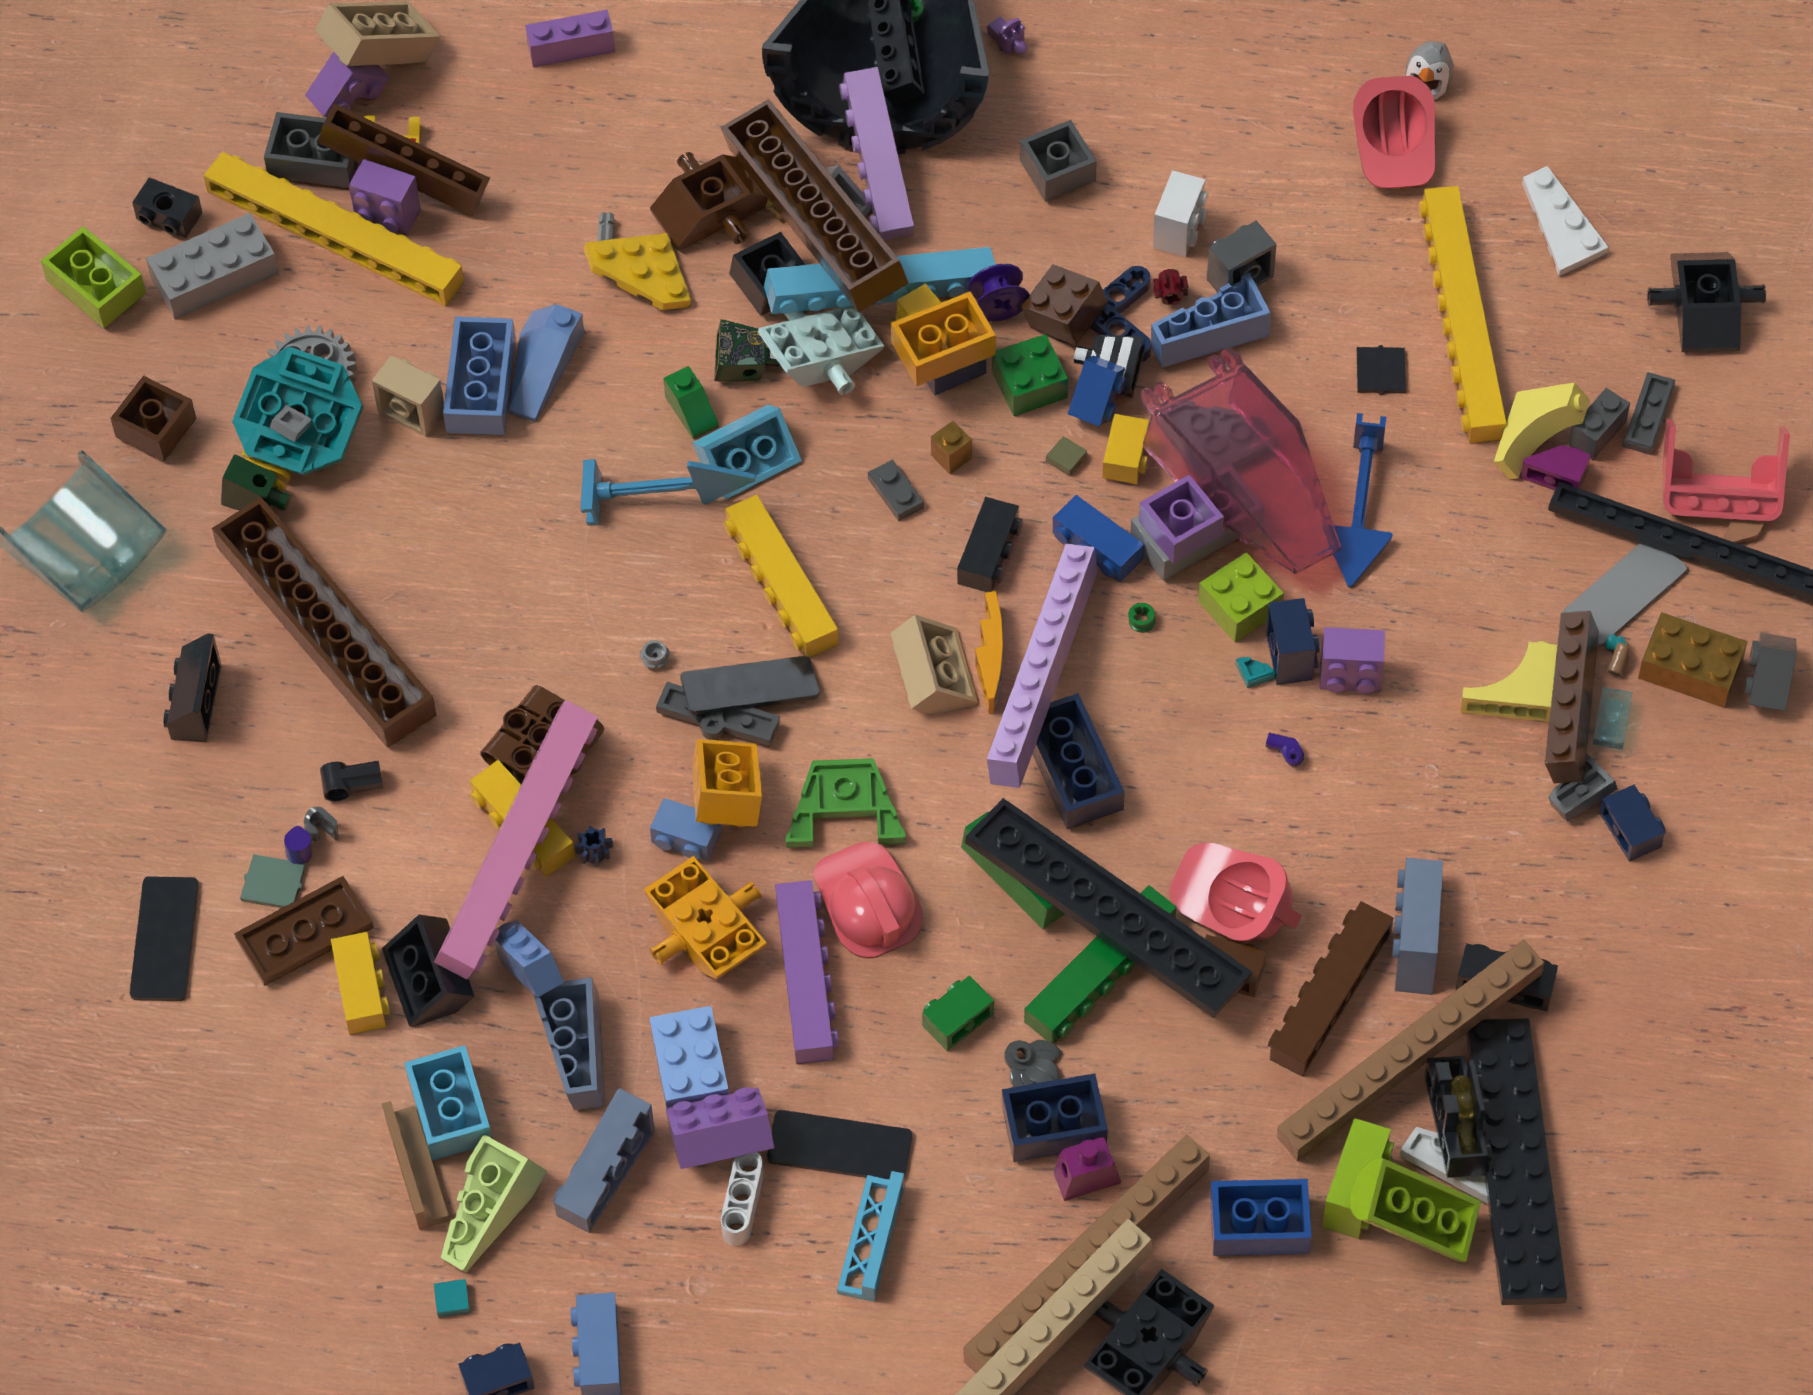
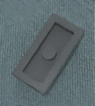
M893 459L868 472V480L898 521L924 508L923 500Z

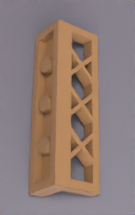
M391 1101L382 1103L387 1126L419 1230L450 1221L416 1107L411 1106L394 1112Z

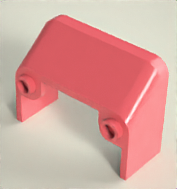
M1666 419L1662 475L1663 504L1669 513L1678 516L1773 521L1781 515L1784 504L1790 433L1786 427L1779 426L1777 455H1762L1758 457L1752 464L1751 477L1692 473V459L1686 451L1674 449L1676 426L1672 419Z

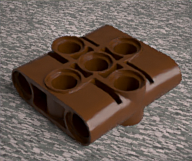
M534 685L516 708L505 713L503 725L480 752L483 760L489 765L499 760L514 778L522 784L542 744L537 742L544 740L557 711L565 700L539 685ZM597 719L593 726L598 729L591 744H584L581 750L585 754L588 753L605 730L604 726ZM515 726H523L520 729H513ZM523 762H529V763H530V764H528V765H526V766H521V765H519V764H521V763H523ZM582 763L578 770L573 768L570 775L577 773L580 770Z

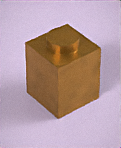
M952 421L931 436V456L951 474L972 459V439Z

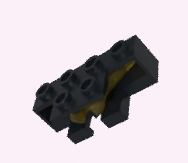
M1465 1056L1427 1058L1425 1083L1447 1178L1485 1175L1487 1162L1492 1161V1150L1490 1143H1485L1484 1140L1486 1136L1484 1117L1489 1116V1104L1487 1097L1482 1098L1481 1094L1483 1091L1481 1072L1476 1073L1474 1060H1469L1467 1067Z

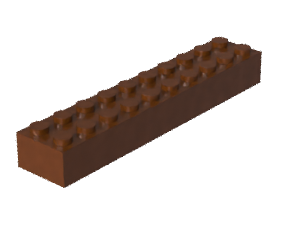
M770 99L720 127L730 151L858 313L909 284L898 257Z
M259 497L212 528L216 547L387 748L437 715L434 699L429 691L262 497Z

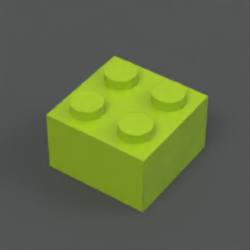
M1246 552L1199 583L1198 602L1230 638L1237 642L1267 622L1268 604L1270 602L1283 601L1284 593Z

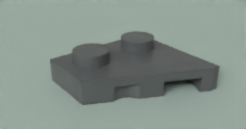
M1586 753L1584 782L1560 783L1553 789L1548 798L1551 806L1568 822L1618 788L1615 780Z

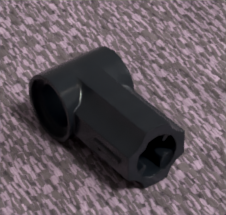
M336 761L326 763L320 768L323 795L328 801H342L354 792L383 788L379 761L348 766L343 762Z

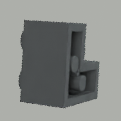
M1760 632L1759 640L1752 641L1750 665L1755 666L1753 677L1747 676L1744 691L1745 695H1749V705L1786 711L1797 655L1796 638Z

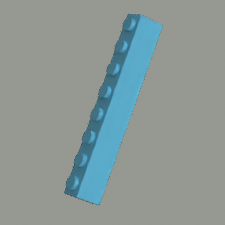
M984 247L897 256L909 284L877 303L897 302V299L924 284L931 289L936 297H957L967 293L968 283L976 273L989 266L996 265L991 248ZM820 264L770 268L767 270L764 289L772 314H789L797 311H818L827 308H847L853 306Z

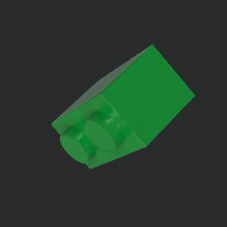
M969 975L962 981H955L938 1000L933 999L927 1003L922 1012V1026L948 1051L994 1015V999Z

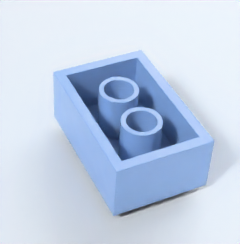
M711 1006L649 1017L666 1108L673 1107L674 1104L682 1101L691 1103L704 1100L705 1097L713 1094L721 1096L729 1094Z

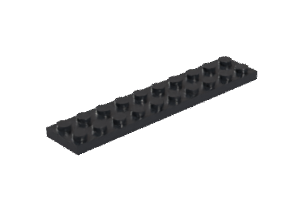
M1002 798L966 835L964 843L1211 1017L1215 1018L1250 979L1251 970L1006 799Z
M1529 1018L1485 1019L1467 1031L1466 1036L1469 1059L1474 1060L1476 1073L1481 1072L1482 1098L1487 1097L1489 1104V1116L1484 1117L1486 1124L1484 1140L1485 1143H1490L1492 1161L1487 1162L1484 1176L1501 1305L1566 1303L1567 1291Z

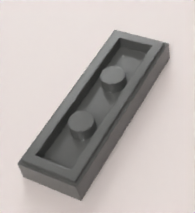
M1647 372L1624 439V448L1649 455L1652 454L1676 380Z

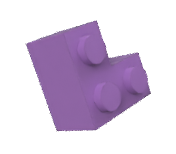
M333 52L305 96L323 117H327L334 103L350 110L357 97L376 99L382 93L390 77L379 65L346 66L339 60L337 54Z

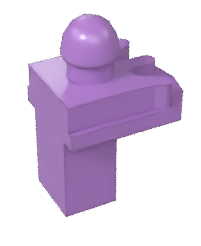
M1000 16L988 24V34L999 44L1001 52L1003 51L1006 55L1013 51L1017 54H1025L1028 47L1024 42L1025 27L1021 24L1019 18L1006 22Z

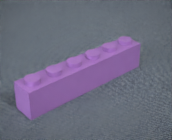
M812 880L775 884L796 1064L834 1060L833 1048H839L837 1029H831L830 1020H835L834 1002H827L826 992H832L830 973L824 974L823 965L828 964L827 947L820 946L819 937H825L823 918L817 919L816 910H821L820 891H813Z

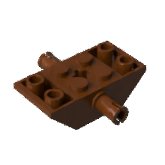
M686 152L688 160L682 154L678 158L677 164L684 171V174L673 178L650 207L651 213L668 234L675 247L679 251L723 228L730 235L734 244H741L738 237L745 242L749 238L750 233L740 220L772 205L770 200L735 156L722 154L699 165L691 152Z

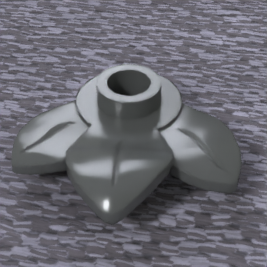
M1021 1040L1010 1043L1005 1049L1004 1059L1011 1069L1010 1081L1013 1087L1058 1080L1059 1073L1053 1061L1061 1055V1050L1046 1040H1036L1030 1044ZM1016 1051L1023 1052L1025 1059H1019Z

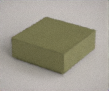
M1063 436L1046 455V462L1070 476L1087 457V450Z

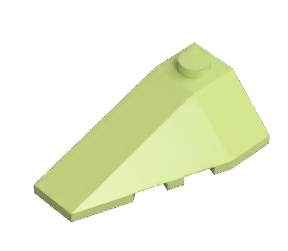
M483 1134L467 1161L464 1171L467 1173V1178L463 1191L459 1190L457 1201L460 1203L456 1218L450 1222L441 1254L443 1260L464 1272H467L531 1200L547 1173V1170Z

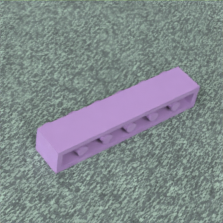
M878 67L844 73L843 83L839 84L842 101L847 100L849 110H845L848 127L853 126L855 136L851 137L854 154L859 153L861 162L857 163L860 180L865 179L867 189L863 190L866 206H871L873 216H869L870 224L884 241L913 235L914 224Z

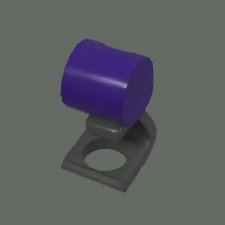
M322 807L310 808L304 818V828L295 826L285 835L286 858L291 863L303 864L312 857L311 844L313 841L317 842L320 839V832L315 826H320L334 840H338L337 820Z

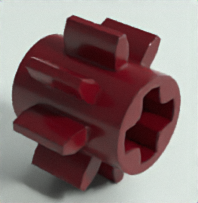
M1175 269L1164 270L1159 273L1158 278L1153 279L1155 299L1162 298V302L1166 305H1176L1183 300V296H1188L1187 276L1180 277L1179 271Z

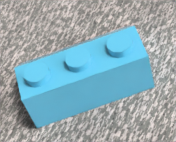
M769 404L692 442L700 463L756 474L755 482L722 496L725 500L802 461L780 408Z

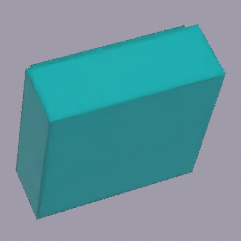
M466 1279L434 1283L438 1317L470 1313Z

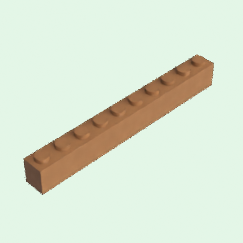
M1523 939L1278 1125L1277 1138L1298 1161L1427 1063V1058L1435 1057L1540 977L1543 972L1544 961Z
M1186 1134L963 1347L964 1363L977 1373L1127 1219L1131 1220L1138 1228L1145 1232L1209 1171L1210 1154Z

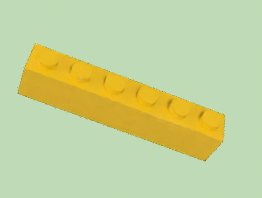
M756 494L725 508L726 521L723 522L725 531L730 538L734 537L738 543L736 544L737 550L743 560L748 559L751 564L750 571L754 580L757 583L761 581L764 586L763 592L767 602L770 605L774 604L776 606L779 622L784 628H789L792 633L790 638L796 650L801 649L804 655L810 658L839 645L837 626L758 495Z

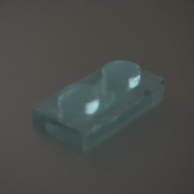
M1602 687L1593 745L1623 750L1633 692Z

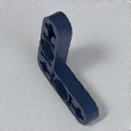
M1132 266L1103 289L1108 303L1101 311L1102 317L1098 315L1090 328L1098 335L1117 336L1111 334L1109 330L1112 327L1120 326L1124 328L1125 332L1118 336L1143 337L1146 344L1142 360L1144 362L1150 357L1151 341L1148 336L1120 314L1145 294L1150 287V272L1143 266ZM1118 292L1123 294L1125 298L1122 301L1116 302L1111 300L1109 296Z

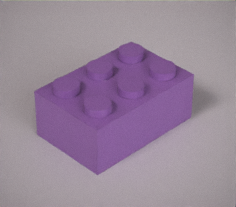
M749 1087L740 1088L735 1093L722 1096L713 1094L705 1097L704 1100L691 1103L682 1101L674 1104L673 1107L665 1108L671 1139L680 1169L774 1148L768 1113L758 1087L753 1089Z

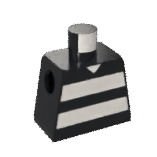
M1097 335L1092 349L1077 346L1074 354V363L1084 365L1085 360L1094 355L1125 367L1123 377L1126 378V382L1121 394L1133 397L1146 344L1143 337Z

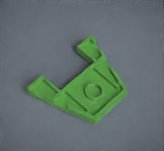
M874 758L812 761L801 792V799L797 809H795L790 830L786 835V848L814 847L813 819L877 816L878 844L906 843L905 831L900 825L897 812L889 799L887 789Z

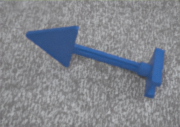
M1357 413L1353 448H1359L1361 458L1352 526L1344 527L1323 524L1321 527L1349 588L1354 586L1393 536L1391 532L1364 528L1372 458L1376 451H1383L1386 416H1381L1380 424L1362 422L1363 414Z

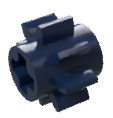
M589 826V829L583 834H577L579 843L574 845L576 854H582L583 864L590 862L599 866V862L611 858L609 849L613 847L612 838H606L605 828L598 830Z

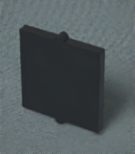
M1383 345L1356 348L1357 393H1379V395H1384V393H1406L1405 348L1383 347Z

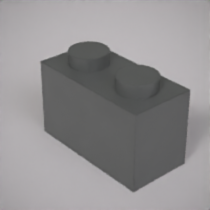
M1605 388L1588 407L1583 423L1572 426L1569 446L1579 448L1585 453L1591 454L1590 459L1593 461L1627 422L1630 402Z

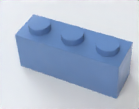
M515 920L505 923L498 928L500 931L493 944L502 964L537 998L564 983L551 952L521 923Z
M615 1292L576 1295V1307H571L570 1309L571 1325L578 1329V1337H572L573 1357H579V1367L573 1368L574 1386L581 1388L582 1395H621L618 1317Z

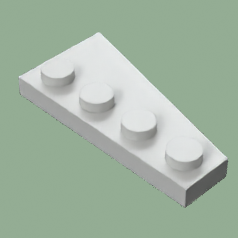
M1548 166L1523 177V188L1533 213H1536L1539 221L1538 226L1541 233L1545 236L1548 244L1547 249L1550 256L1554 259L1559 277L1608 253L1609 247Z
M1415 1127L1401 1148L1399 1156L1488 1204L1485 1176L1447 1178L1437 1133ZM1474 1150L1461 1151L1462 1155L1475 1154Z

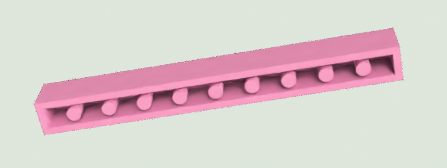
M567 700L563 702L557 711L434 963L465 979H468L473 971L479 973L487 958L482 953L486 945L490 947L493 945L500 930L495 928L499 919L504 921L512 907L508 900L511 894H518L525 880L520 875L524 868L530 869L537 854L533 852L536 843L542 844L549 831L545 824L548 818L552 820L555 818L561 806V803L557 802L560 793L566 795L573 782V778L569 777L573 768L578 770L586 755L581 752L584 744L590 745L598 729L593 726L598 716Z

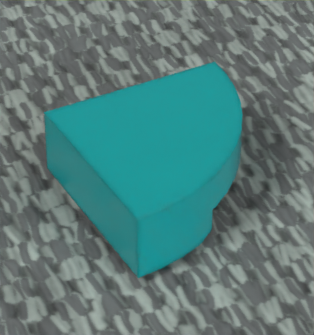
M1250 657L1236 659L1235 664L1247 688L1275 679V672L1268 664L1251 660Z

